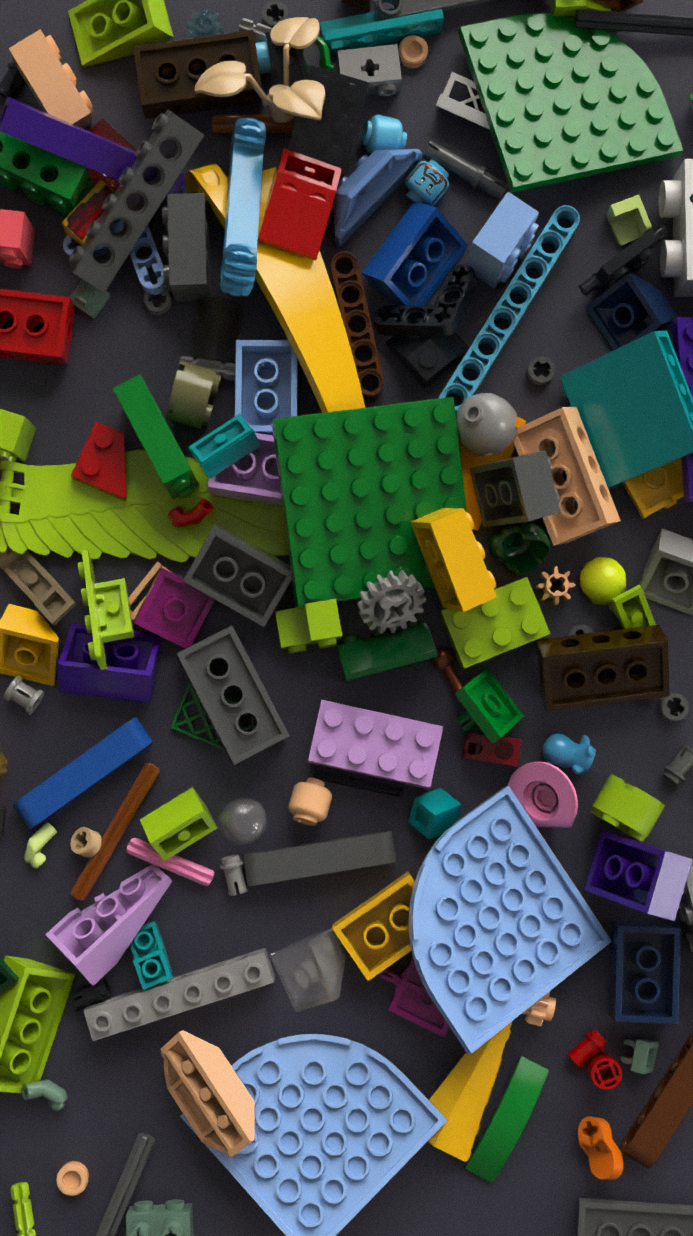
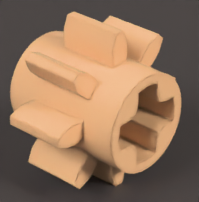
M557 566L553 568L552 575L550 576L543 571L540 575L545 581L536 585L537 589H542L544 592L541 600L543 601L548 597L552 598L554 606L558 605L560 596L568 601L571 598L567 593L568 589L576 586L574 583H569L567 579L570 571L564 574L558 573ZM549 580L552 582L559 580L562 583L559 586L562 592L557 590L553 593L550 590L552 583Z
M550 991L522 1013L526 1015L525 1021L527 1023L541 1027L543 1020H552L556 998L549 997Z

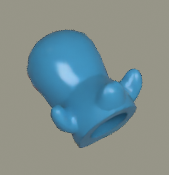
M556 733L546 739L542 752L547 762L562 768L570 766L574 774L583 776L587 773L594 760L596 749L590 745V739L587 735H583L580 743L577 744L569 737Z

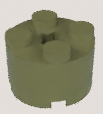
M181 360L179 363V369L181 370H177L169 399L168 410L173 411V413L166 411L165 420L196 429H201V426L208 427L213 405L208 404L209 396L216 397L221 376L216 375V370Z

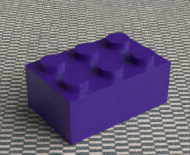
M602 831L584 890L641 912L675 921L693 859Z

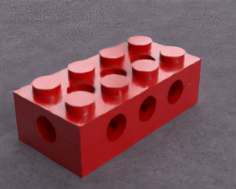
M0 289V358L68 366L76 308L70 297ZM14 320L10 328L3 329L6 322ZM44 324L40 332L33 333V329L37 325Z

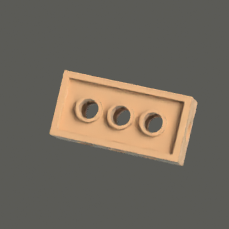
M577 407L559 408L517 428L513 442L518 455L521 456L546 450L547 458H549L552 464L551 474L554 487L559 494L561 512L543 517L553 546L569 543L621 521ZM553 443L556 447L555 453L553 452ZM564 471L566 472V475H567L566 481L564 480V477H563ZM575 499H576V501H577V503H578V509H577V510H576V508H575V506H574Z

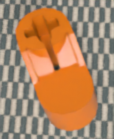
M587 1116L583 1118L578 1126L579 1145L589 1158L591 1172L598 1179L615 1180L619 1178L623 1171L622 1152L612 1138L609 1123L599 1117Z

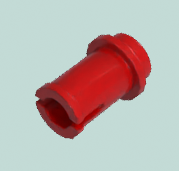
M596 1029L592 1032L588 1030L586 1032L587 1036L573 1050L567 1053L581 1069L598 1051H604V1046L608 1043Z

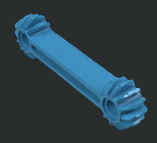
M239 117L235 121L229 152L230 167L219 285L222 292L230 293L233 296H248L251 293L258 261L257 239L266 127L263 122L249 117Z

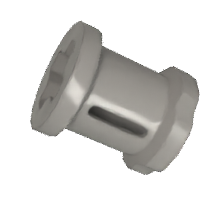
M17 676L7 688L3 699L6 701L12 700L25 708V713L31 715L40 704L45 692L41 689L38 691L22 682V677Z

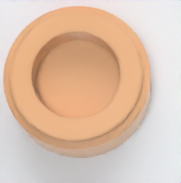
M416 35L405 37L400 42L398 49L400 62L408 68L422 66L428 56L426 41Z
M71 1161L63 1165L56 1178L59 1190L68 1196H76L82 1193L89 1182V1172L85 1165L77 1161Z

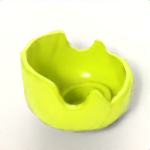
M596 557L587 562L580 573V586L583 593L594 604L609 605L613 598L626 591V573L616 560Z

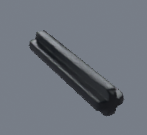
M318 764L314 773V778L325 782L396 797L402 796L405 786L404 783Z

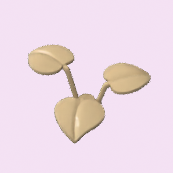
M308 17L288 18L278 22L270 32L272 43L284 46V85L279 84L271 87L267 96L252 75L245 74V64L237 61H224L208 68L198 79L195 85V94L203 93L214 97H229L241 92L247 82H249L262 99L263 105H269L272 119L275 122H289L295 115L321 120L325 100L324 86L317 81L300 80L289 87V50L291 47L296 49L307 48L317 39L320 31L318 20L316 18L309 19Z

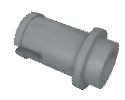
M239 854L222 858V864L219 867L224 870L228 895H237L235 882L238 884L240 894L247 892L248 888L246 887L242 870L244 861L240 860Z

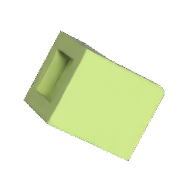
M639 194L612 204L606 213L619 246L635 242L652 229Z

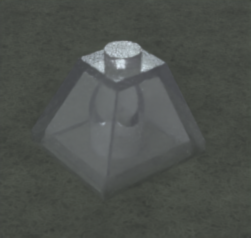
M332 928L310 935L270 955L295 1012L335 1001L339 998L346 955Z

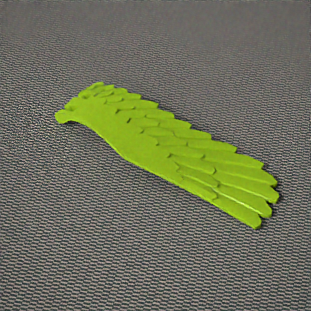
M137 449L125 452L128 496L126 501L72 479L71 474L76 463L35 466L0 460V470L2 471L0 481V553H5L7 547L22 555L27 550H31L38 555L48 556L50 551L66 558H71L74 551L82 555L83 550H88L91 559H100L102 552L121 559L127 558L130 554L145 559H156L158 553L170 560L182 563L186 562L190 557L196 558L214 524L217 523L274 557L289 555L283 507L210 495L208 490L209 478L195 458L185 457L199 486L195 487V491L185 498L180 499L176 497L172 499L146 450ZM14 473L24 474V485L13 483ZM202 499L210 501L213 506V510L196 525L177 528L171 524L172 521L168 518V513L177 506L182 507L186 513L191 511ZM11 503L20 504L19 515L10 513Z

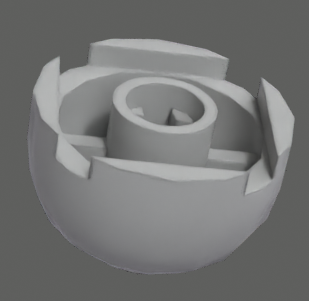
M479 393L470 396L461 404L456 413L458 438L468 450L479 456L489 453L494 455L500 453L511 444L516 436L517 427H515L517 413L509 402L493 393Z

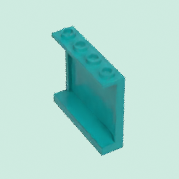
M653 331L560 376L563 383V394L569 400L571 407H577L608 489L616 488L625 481L693 453V397L667 331Z

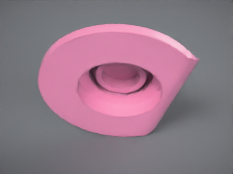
M530 762L518 768L511 776L508 786L535 826L572 828L577 815L578 799L575 788L568 776L561 769L547 762Z

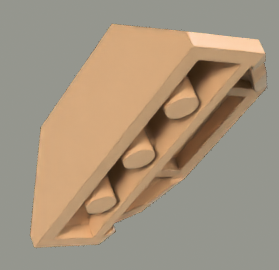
M183 1030L180 1031L160 1049L161 1056L164 1058V1074L167 1089L201 1142L215 1150L224 1152L226 1156L232 1158L254 1140L255 1101L219 1047Z

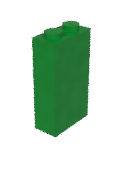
M139 374L114 387L113 390L172 499L176 497L181 499L191 495L195 491V487L199 486V483L142 376Z

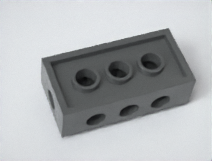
M233 626L176 654L232 766L290 736ZM219 661L224 663L227 667L226 674L223 676L213 675L209 668L213 662ZM231 688L238 690L241 694V701L237 704L228 703L224 698L226 690ZM242 716L252 717L255 721L254 730L250 732L241 730L238 725L239 718Z

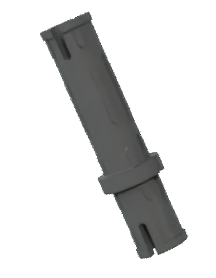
M433 140L429 142L423 153L422 158L429 161L431 159L434 160L446 171L470 183L471 188L475 190L479 188L499 201L503 199L509 188L508 182L487 172L488 168L484 166L478 167Z

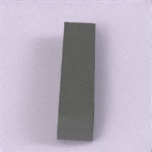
M392 830L247 853L243 854L247 886H255L396 862L397 857Z

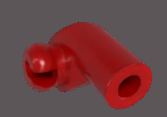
M202 499L191 511L186 513L182 507L177 506L169 511L168 518L172 521L171 524L177 528L196 525L213 510V506L210 501Z

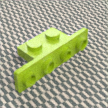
M83 550V562H78V570L81 580L86 582V588L81 589L83 604L85 607L89 606L90 613L85 615L86 629L88 634L92 633L93 642L88 643L91 661L96 660L100 670H105L107 665L104 643L134 637L127 583L125 578L96 583L93 562L89 551Z

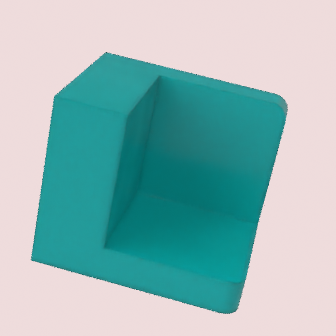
M438 788L414 798L408 823L430 840L443 834L457 822L462 804L442 788Z

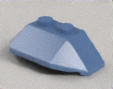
M419 149L375 150L369 157L364 155L360 158L354 167L355 171L348 178L344 176L339 180L334 198L336 246L340 248L402 184L422 159V152Z

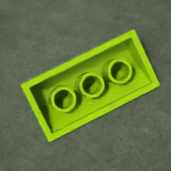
M5 955L4 962L19 979L0 993V1092L22 1093L21 1088L23 1084L41 1080L75 974L32 959Z

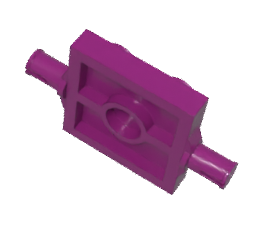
M413 955L408 966L401 974L390 968L383 970L379 978L395 985V993L388 1006V1011L445 1037L449 1025L425 989L416 969Z

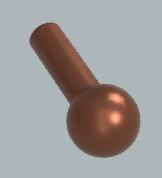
M448 647L436 648L438 657L431 660L436 669L444 672L454 693H456L464 684L454 667L455 654Z

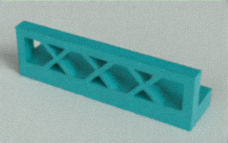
M390 8V9H385V10L394 11L395 8ZM442 9L380 21L375 12L320 22V31L331 55L338 53L339 50L367 48L398 42L411 35L424 37L442 33L444 16Z

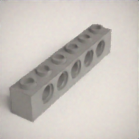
M267 949L256 950L173 977L174 979L145 991L139 988L108 998L105 1001L88 1005L84 1010V1015L92 1041L274 983L275 975Z

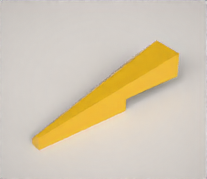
M512 1022L473 1053L466 1052L429 1099L448 1121L428 1142L433 1147L464 1162L471 1158L473 1143L476 1135L479 1133L481 1118L491 1096L502 1061L501 1056L511 1033Z

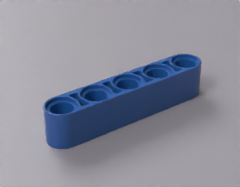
M135 717L13 804V807L31 831L144 751L154 741L137 717Z

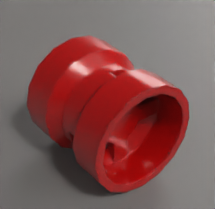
M598 1052L587 1062V1074L597 1087L610 1090L618 1086L622 1078V1070L611 1055Z

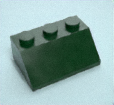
M418 619L416 622L407 621V628L396 630L395 633H391L389 628H386L383 633H379L378 629L371 631L372 637L360 640L359 635L341 639L343 645L337 646L346 683L436 659L438 654L427 622L419 624Z

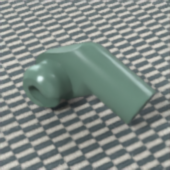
M47 1079L23 1084L21 1088L24 1100L43 1096L49 1100V1107L55 1111L62 1110L65 1107V1101L68 1099L65 1089Z

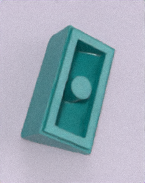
M238 414L189 446L188 449L207 477L212 478L260 446V442L254 430L241 414Z

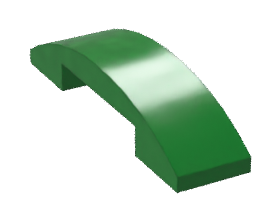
M520 1055L507 1080L508 1086L481 1139L477 1140L472 1150L471 1158L465 1163V1169L491 1183L495 1180L515 1147L533 1111L549 1072L547 1068Z

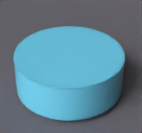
M266 41L257 42L255 44L260 74L270 73L271 63L268 43Z

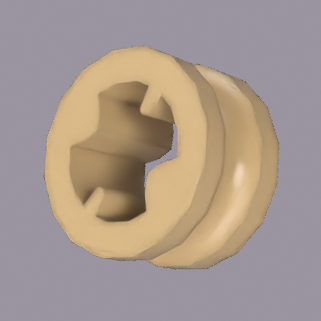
M81 827L72 835L71 850L83 857L91 858L100 850L102 844L101 835L89 828Z

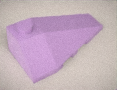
M152 864L122 881L118 890L107 896L102 893L95 897V903L82 911L76 908L69 912L45 935L88 982L94 986L118 963L172 883V880L156 865Z

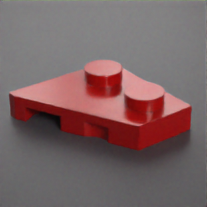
M96 421L72 471L71 478L126 501L128 496L124 433Z

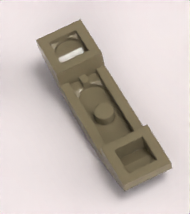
M7 547L5 553H0V568L33 601L34 605L51 624L55 626L77 605L64 588L28 550L22 555Z

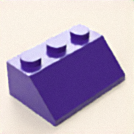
M71 624L58 662L59 692L151 703L156 683L162 637L153 633L133 631L134 637L104 643L107 669L100 670L97 661H91L88 643L93 642L92 633L88 634L86 625Z

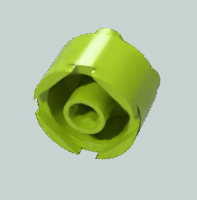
M610 774L593 803L590 813L643 843L666 805L641 789L624 783L623 779Z

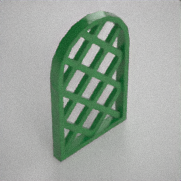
M189 683L181 703L178 705V710L170 728L213 745L217 749H224L223 746L216 744L220 741L219 739H214L211 732L213 727L208 725L205 717L206 713L203 712L199 700ZM190 690L194 700L184 704ZM225 698V700L230 704L238 703L235 700L232 701L228 698ZM196 703L200 714L189 718L185 707ZM182 709L186 720L176 723ZM201 717L206 728L195 732L191 721ZM250 717L252 725L242 728L240 720H238L240 729L243 731L251 729L253 731L255 728L254 719ZM188 723L191 733L178 728V726ZM207 731L211 741L197 735Z

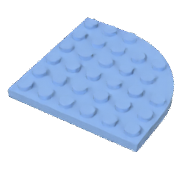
M509 786L499 790L459 819L441 835L426 855L413 886L409 908V937L416 969L432 1001L467 1053H473L612 942Z
M301 1034L280 1038L250 1051L231 1065L255 1101L254 1140L232 1158L226 1156L224 1152L215 1150L208 1145L206 1146L286 1236H337L448 1120L392 1062L378 1052L347 1038L324 1034ZM182 1114L180 1117L195 1133L194 1129L192 1128L184 1114Z

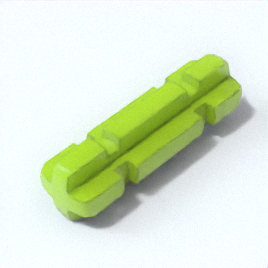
M27 1182L13 1184L10 1191L12 1200H15L12 1205L16 1230H19L17 1236H36L35 1229H32L34 1219L31 1199H28V1195H30L29 1184Z

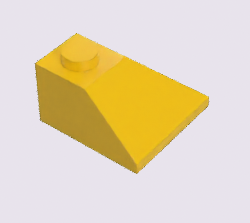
M8 604L0 620V673L13 677L20 676L26 680L54 686L57 674L59 637L39 611Z

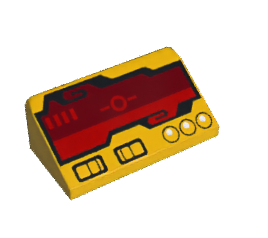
M99 181L62 222L66 234L81 245L87 239L85 233L93 220L98 221L104 212L102 205L109 194H115L107 184Z

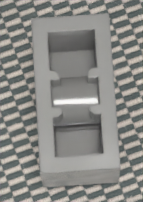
M398 44L338 51L339 73L370 82L367 95L390 96L395 94L396 91H401L402 77ZM367 72H372L373 76H368Z

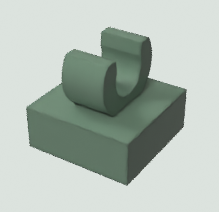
M82 279L71 294L70 299L78 310L94 320L111 295L108 291L104 293Z
M650 1038L624 1040L625 1045H629L634 1049L633 1057L621 1056V1061L625 1064H632L631 1071L640 1074L652 1073L659 1041Z

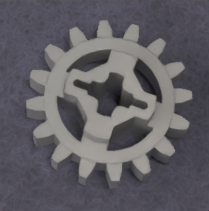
M392 570L388 572L386 578H383L380 574L377 575L378 582L375 584L367 582L366 585L369 590L360 592L362 600L357 602L360 609L359 613L364 623H367L371 630L377 627L379 633H383L386 628H389L391 633H395L398 626L406 629V622L409 620L416 622L415 613H423L424 611L421 604L426 602V598L423 595L424 589L420 582H417L413 574L407 577L406 573L402 570L397 576L394 575Z

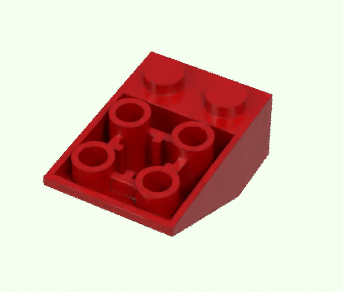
M283 149L274 172L257 241L316 261L342 168Z

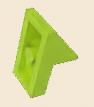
M640 584L613 598L608 606L619 619L622 629L656 625Z

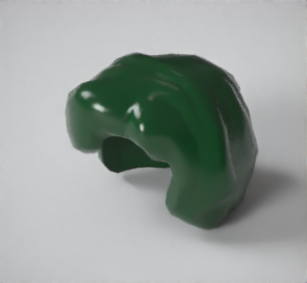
M530 522L505 525L489 541V551L491 554L503 562L505 568L510 569V571L518 576L537 569L545 561L551 547L549 537L542 527Z

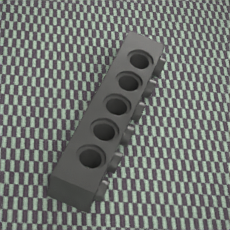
M169 110L165 114L161 113L152 125L153 134L148 142L144 140L139 145L135 153L136 161L131 168L126 167L118 180V183L121 185L114 195L111 193L105 199L102 205L104 212L98 221L93 220L85 233L87 239L82 247L77 246L73 250L69 258V262H71L69 267L73 274L104 293L204 137V134ZM168 139L172 140V151L169 154L162 155L160 153L161 143ZM150 166L156 167L157 174L155 178L151 181H145L143 179L144 170ZM132 193H139L140 202L138 205L128 207L126 205L127 197ZM114 220H123L124 226L120 232H110L109 227ZM106 246L108 251L105 257L101 259L93 257L96 247Z

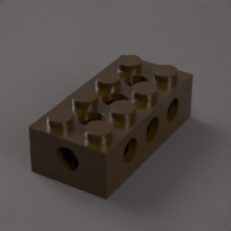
M254 30L133 46L140 100L145 119L156 118L161 113L165 114L167 110L177 115L262 103V99L249 82H247L241 92L229 97H214L203 93L195 94V85L200 76L195 75L204 73L211 66L224 61H237L245 64V74H251L262 89Z
M660 625L537 640L540 695L546 712L670 696L668 640Z

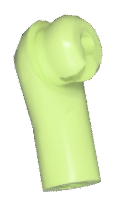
M46 822L29 838L24 860L35 869H38L46 861V856L40 852L42 847L57 834L56 829L50 823Z

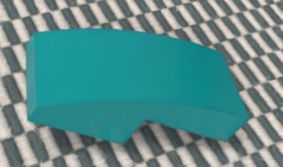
M153 921L143 925L130 943V948L135 959L133 960L142 989L145 991L174 978L157 923Z

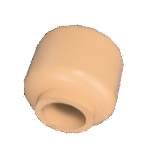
M307 778L306 782H298L294 786L288 805L290 813L294 815L293 820L305 825L316 826L317 822H322L327 818L332 794L324 787L325 782L316 778Z

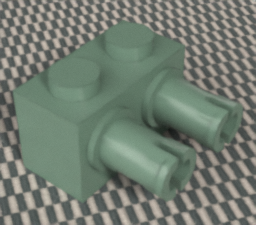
M181 1199L168 1200L165 1204L153 1205L152 1201L135 1202L134 1206L129 1207L126 1214V1236H193L192 1203H184V1200Z

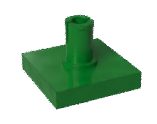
M488 668L455 693V696L467 710L463 714L458 715L457 722L459 726L468 719H471L462 729L465 732H470L478 725L492 744L502 738L524 717Z

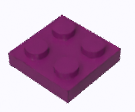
M160 568L133 623L186 649L195 640L215 599L183 582V578Z

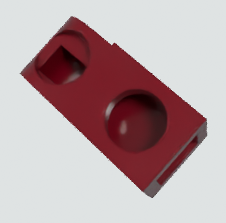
M465 733L462 757L518 767L522 739L502 737L492 744L486 735Z

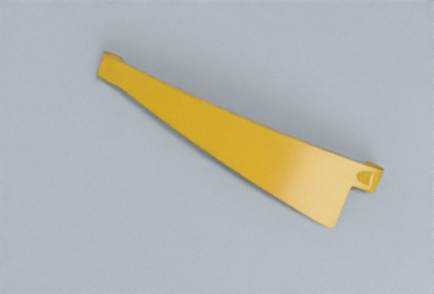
M215 163L187 171L185 174V184L188 192L205 193L206 200L210 203L216 217L225 229L228 192L227 176ZM276 167L262 171L258 236ZM257 241L258 261L255 279L283 328L322 413L365 408L344 323L320 251L315 261Z

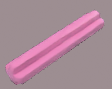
M131 838L128 843L126 852L132 856L204 886H209L212 882L215 872L209 868L178 855L163 861L151 844L137 838Z

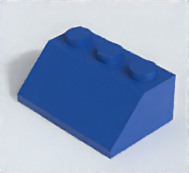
M414 201L363 270L362 274L380 293L397 305L425 306L447 276L449 270L452 269L468 247V244L437 207Z

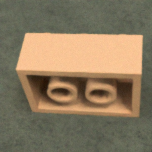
M40 29L9 48L14 64L45 113L82 129L92 124L91 114L94 113L93 105L84 90L78 92L76 89L78 85L75 80L77 79L68 63L62 65L59 61L61 59L60 50L51 35L45 37Z

